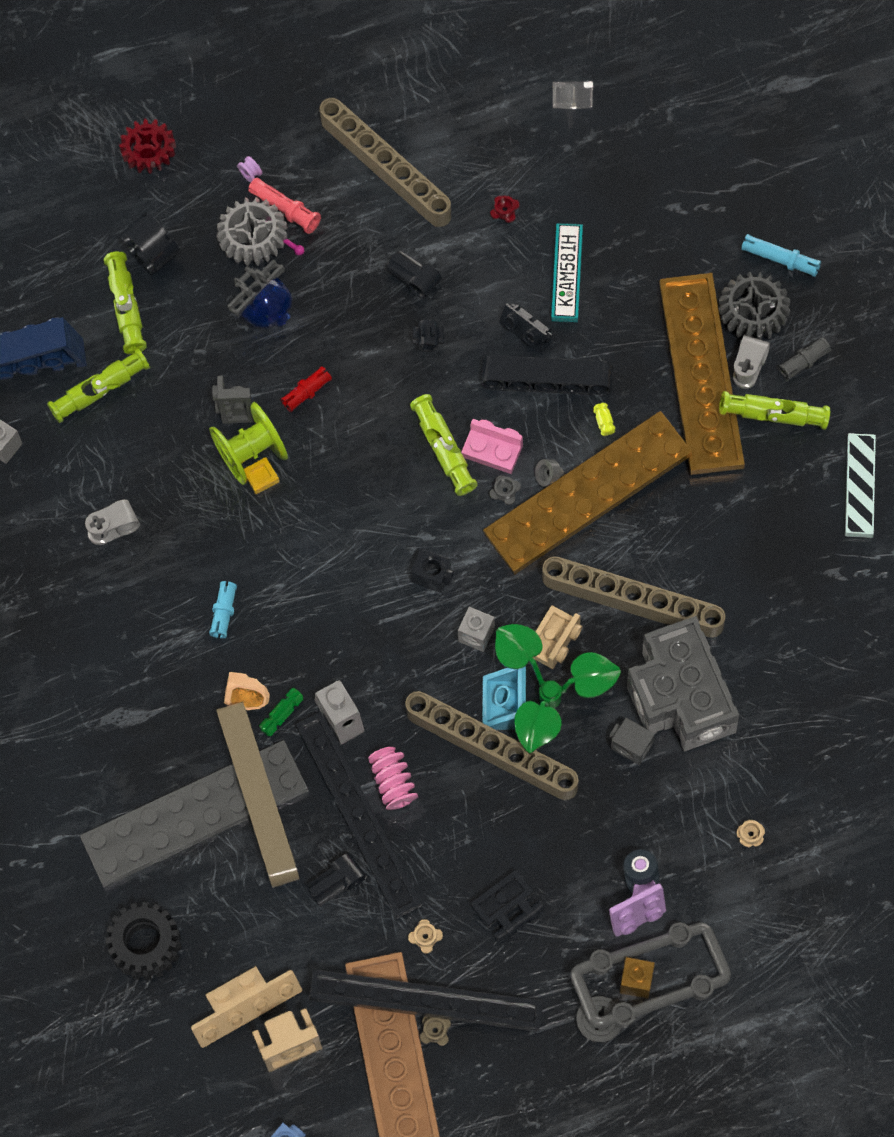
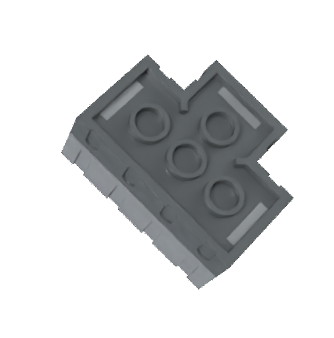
M697 616L644 634L642 654L646 663L629 668L627 689L643 727L654 734L657 731L674 727L677 736L679 735L680 744L684 752L736 733L739 713L736 706L733 705L731 694L721 677V671L715 657L710 652L711 648L705 634L700 629Z

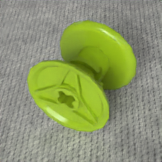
M255 402L251 404L250 410L256 424L245 431L243 429L238 430L239 434L228 441L217 428H209L210 435L221 457L242 485L246 484L247 477L241 463L251 457L254 459L258 458V453L268 447L281 460L288 459L286 449L276 429L265 412Z

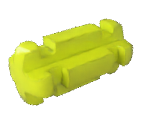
M606 403L594 406L595 417L603 436L615 433V426H613V420Z

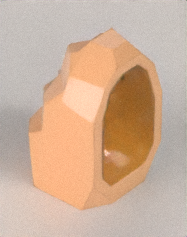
M229 672L224 697L225 704L230 706L243 701L246 710L260 709L268 704L270 694L267 688L257 679L250 678L246 674Z

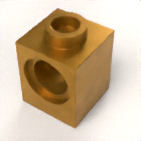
M626 957L620 993L648 999L655 963Z

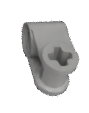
M747 335L743 336L734 363L733 382L737 387L748 389L755 385L761 367L766 361L770 342Z
M120 500L88 515L85 525L89 540L95 545H104L116 538L136 531L140 526V522L129 501Z

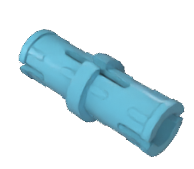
M226 581L220 582L217 602L213 604L212 611L214 617L209 634L215 638H218L219 634H221L220 638L222 639L227 637L230 616L234 614L232 605L237 585L232 582H228V586H226Z

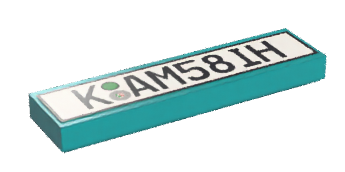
M557 224L551 321L578 322L583 225Z

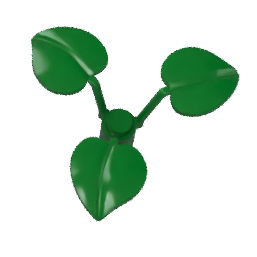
M510 624L499 627L496 630L495 651L497 658L502 665L509 669H521L530 662L540 686V706L535 702L527 701L517 709L515 714L517 737L523 748L530 754L551 742L559 734L561 718L554 708L560 704L561 694L566 693L571 684L575 683V691L579 696L594 698L604 694L613 687L621 674V670L604 656L590 652L581 654L573 661L571 674L574 678H570L563 686L560 687L555 681L545 682L533 658L539 655L543 649L540 636L529 627Z

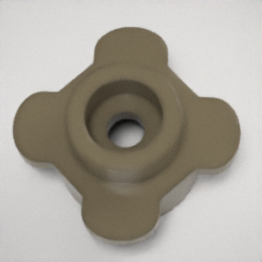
M425 1016L422 1020L424 1030L420 1035L421 1041L424 1044L434 1042L440 1046L446 1045L449 1041L447 1030L451 1026L450 1020ZM434 1028L438 1029L437 1033L433 1032Z

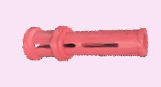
M259 178L252 180L248 191L263 201L267 199L271 206L275 204L278 210L285 214L287 221L297 223L304 228V232L307 234L312 233L318 227L321 220L320 213H313L305 208L301 201L289 199Z

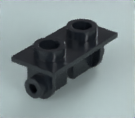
M505 304L499 323L536 352L540 353L544 341L548 343L554 335L551 333V329L538 320L532 323L533 316L519 304Z

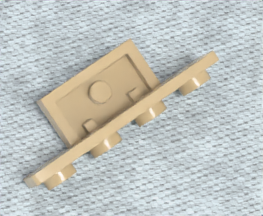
M255 966L206 994L215 1013L191 1026V1029L200 1046L204 1048L299 994L302 988L292 970L266 983Z

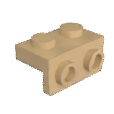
M551 606L536 630V633L542 640V652L533 658L551 669L555 667L557 662L562 663L569 651L567 645L571 639L575 641L583 626L580 625L581 616L577 613L571 616Z

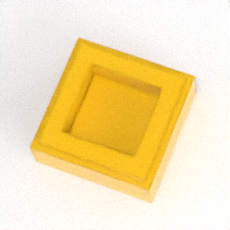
M266 457L244 469L247 480L255 494L280 482Z

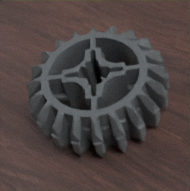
M749 272L747 278L739 274L737 282L730 280L728 287L723 288V296L719 298V314L722 316V323L728 324L729 332L737 330V338L745 334L750 337L756 336V339L760 340L762 335L770 339L772 332L778 334L781 326L786 324V317L790 314L788 307L790 306V299L786 297V289H780V281L772 283L773 278L771 275L764 279L761 272L758 273L757 277H753L752 273ZM748 293L747 297L734 302L741 295ZM752 300H753V305H754V306H757V307H756L757 313H756L755 308L752 307V305H751ZM775 311L770 317L761 320L762 316L769 314V312Z

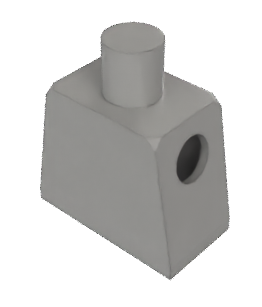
M340 680L315 693V703L340 745L365 732L360 713ZM352 720L349 725L343 726L346 721Z

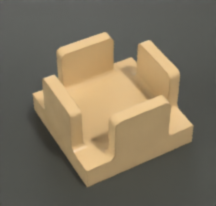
M306 1008L301 1010V1014L307 1029L300 1030L293 1013L288 1011L265 1022L272 1041L271 1045L265 1047L258 1030L252 1032L269 1072L322 1049L319 1036Z

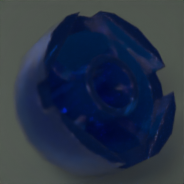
M276 277L255 297L256 299L252 302L253 305L249 304L241 314L250 324L260 329H270L276 324L281 327L291 317L288 313L292 306L291 292Z

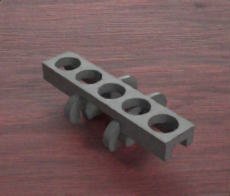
M272 260L262 271L258 269L254 271L253 268L246 266V273L240 279H234L235 286H239L241 292L228 305L229 310L240 317L285 271L282 265ZM273 268H277L272 274H270V271ZM251 276L255 281L247 287L244 282ZM255 286L261 287L259 292L252 291ZM237 304H241V305L238 307V309L235 310V306H236Z

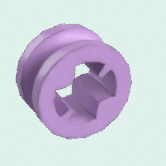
M249 156L245 158L244 163L240 162L237 165L241 174L249 182H252L255 176L260 177L262 175L259 165Z

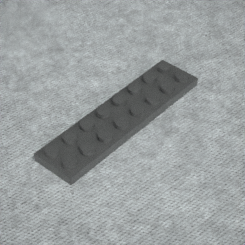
M284 740L259 751L276 806L308 791ZM234 764L88 831L80 835L103 887H106L250 819V815Z

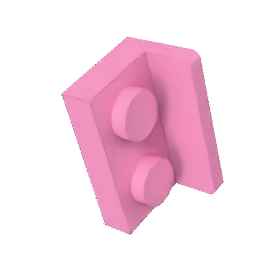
M472 419L470 424L471 430L461 452L464 458L512 474L523 447V436L513 429L505 428L504 430L496 427L487 420L478 421Z

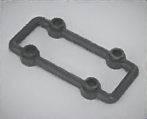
M680 922L675 923L670 927L667 934L612 953L606 950H596L592 953L589 961L574 966L571 971V980L587 1019L592 1026L599 1029L612 1025L618 1028H627L637 1016L691 997L697 1000H706L714 989L728 984L731 978L730 968L714 931L708 924L702 922L690 926ZM699 934L703 935L720 974L719 976L709 978L706 975H698L688 987L633 1006L624 1002L618 1003L614 1006L611 1014L599 1017L582 977L583 974L593 972L597 975H604L608 973L613 964L626 960V957L632 958L667 945L682 948L687 945L691 937Z

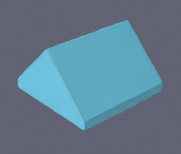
M526 666L521 669L505 668L483 676V723L495 730H515L516 711L526 702Z

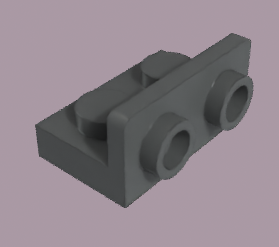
M217 376V385H213L212 389L213 401H215L216 414H221L222 423L254 422L250 410L252 404L250 388L234 386L226 389L223 376Z

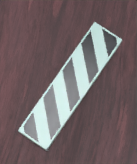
M848 433L845 536L873 538L875 435Z

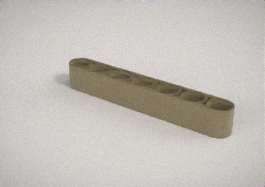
M328 98L321 103L322 125L330 134L432 225L442 227L450 222L451 203L443 192L342 102L335 98ZM331 113H335V114H336V115H334V116H328V114H331ZM347 129H354L351 132L346 131ZM365 145H372L368 148L363 147ZM382 161H390L386 164L380 163ZM403 176L408 177L405 180L398 179ZM421 192L426 193L424 196L416 195ZM444 209V211L442 212H436L434 210Z
M550 557L543 564V582L550 589L667 625L697 616L700 629L706 637H717L723 631L725 613L717 605L560 557ZM555 569L559 570L561 574L555 577L549 575L548 572ZM582 577L588 582L581 585L575 583L574 580ZM608 585L614 590L607 593L603 592L600 588ZM631 593L637 594L640 598L638 600L632 601L629 600L626 596ZM660 601L665 603L666 607L658 609L652 604ZM686 609L691 611L692 615L684 617L679 612ZM712 617L717 619L719 623L710 625L705 620Z
M413 692L407 697L405 701L407 717L414 724L559 799L570 800L577 794L578 775L571 768L536 750L529 754L521 743L423 692ZM415 704H423L425 706V709L421 712H415L411 708ZM440 716H445L450 721L441 725L436 722V719ZM464 729H471L474 731V734L470 737H463L460 735V732ZM489 741H494L499 745L494 750L484 747ZM513 754H519L524 759L519 763H514L509 760V757ZM545 767L548 772L545 775L539 776L534 773V769ZM567 779L573 785L570 788H562L558 783L561 780Z
M242 701L217 709L216 711L272 888L299 880L298 871L244 703Z

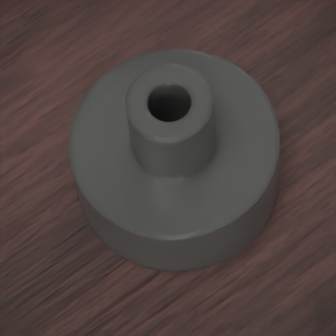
M554 459L540 460L535 469L536 480L541 486H549L564 475L563 468Z

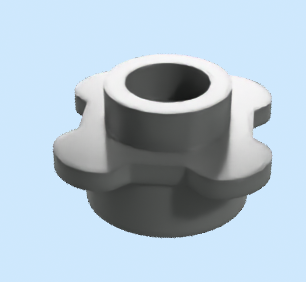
M498 476L495 480L494 489L490 490V497L493 500L500 499L505 504L511 505L515 502V494L521 489V485L510 477Z

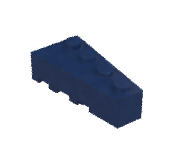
M63 317L51 318L47 322L37 325H26L23 329L13 332L6 331L0 333V380L13 378L14 373L17 372L28 376L38 374V369L53 368V371L64 370V365L76 363L77 368L87 366L83 338Z

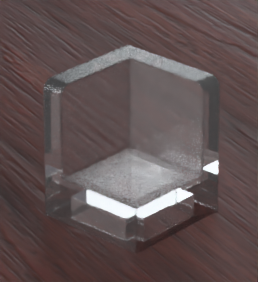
M553 82V108H591L593 82Z

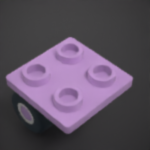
M647 850L632 851L624 860L623 867L626 885L633 894L632 898L609 909L612 929L616 937L622 934L628 935L634 932L639 925L647 921H656L666 912L664 892L661 884H659L658 862L656 857Z

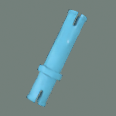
M749 234L746 235V241L742 245L743 251H748L783 264L791 271L796 269L816 277L817 270H819L821 265L820 260L801 255L798 250L790 251L752 237Z

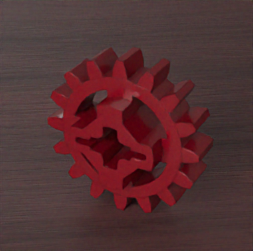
M144 119L142 125L135 121L134 129L126 128L127 135H121L122 144H119L123 161H128L129 168L132 169L137 166L140 173L144 168H147L148 172L152 173L153 167L160 171L162 170V163L170 164L169 157L175 156L174 148H176V143L172 130L168 131L165 123L159 127L156 119L152 124H149L148 120ZM162 140L165 142L163 149L161 148ZM134 143V144H135V146L133 147V148H134V151L132 152V151H131V147H132V144Z

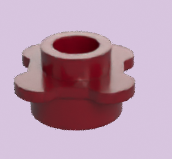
M509 196L496 197L494 209L490 212L493 219H505L508 223L515 220V211L519 208V202Z

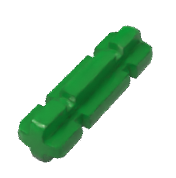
M295 688L290 689L285 695L286 699H282L269 713V718H265L259 725L260 730L265 735L272 736L277 730V725L281 726L294 711V706H298L302 702L303 695Z

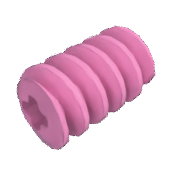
M396 747L382 748L368 757L369 763L373 765L372 772L376 775V783L380 785L378 788L379 792L384 795L382 801L383 804L387 805L385 808L387 810H395L407 806L418 798L417 793H408L415 785L414 783H405L406 780L411 778V774L401 772L408 765L405 762L398 763L404 757V753H395Z

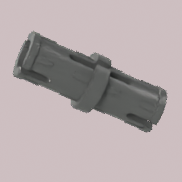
M821 337L809 347L801 348L790 360L779 365L780 373L786 380H789L805 368H811L815 361L831 352L829 343Z

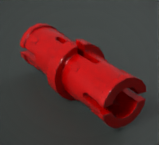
M321 366L306 380L301 379L296 388L280 399L284 407L288 406L287 410L289 412H292L307 398L312 399L317 390L332 380L328 371L324 373L326 370L324 367Z

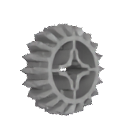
M257 197L253 202H249V199L245 198L244 204L241 205L235 201L234 209L227 206V214H221V223H217V238L220 241L221 249L226 251L229 259L234 257L237 263L244 259V263L247 266L251 261H255V264L259 266L260 259L264 258L265 261L269 262L270 254L277 256V248L283 249V240L287 238V224L284 221L283 214L278 212L277 206L275 204L270 206L267 199L261 204ZM251 225L253 226V229H254V232H253V236H254V237H253V238L251 237V233H250V231H251Z

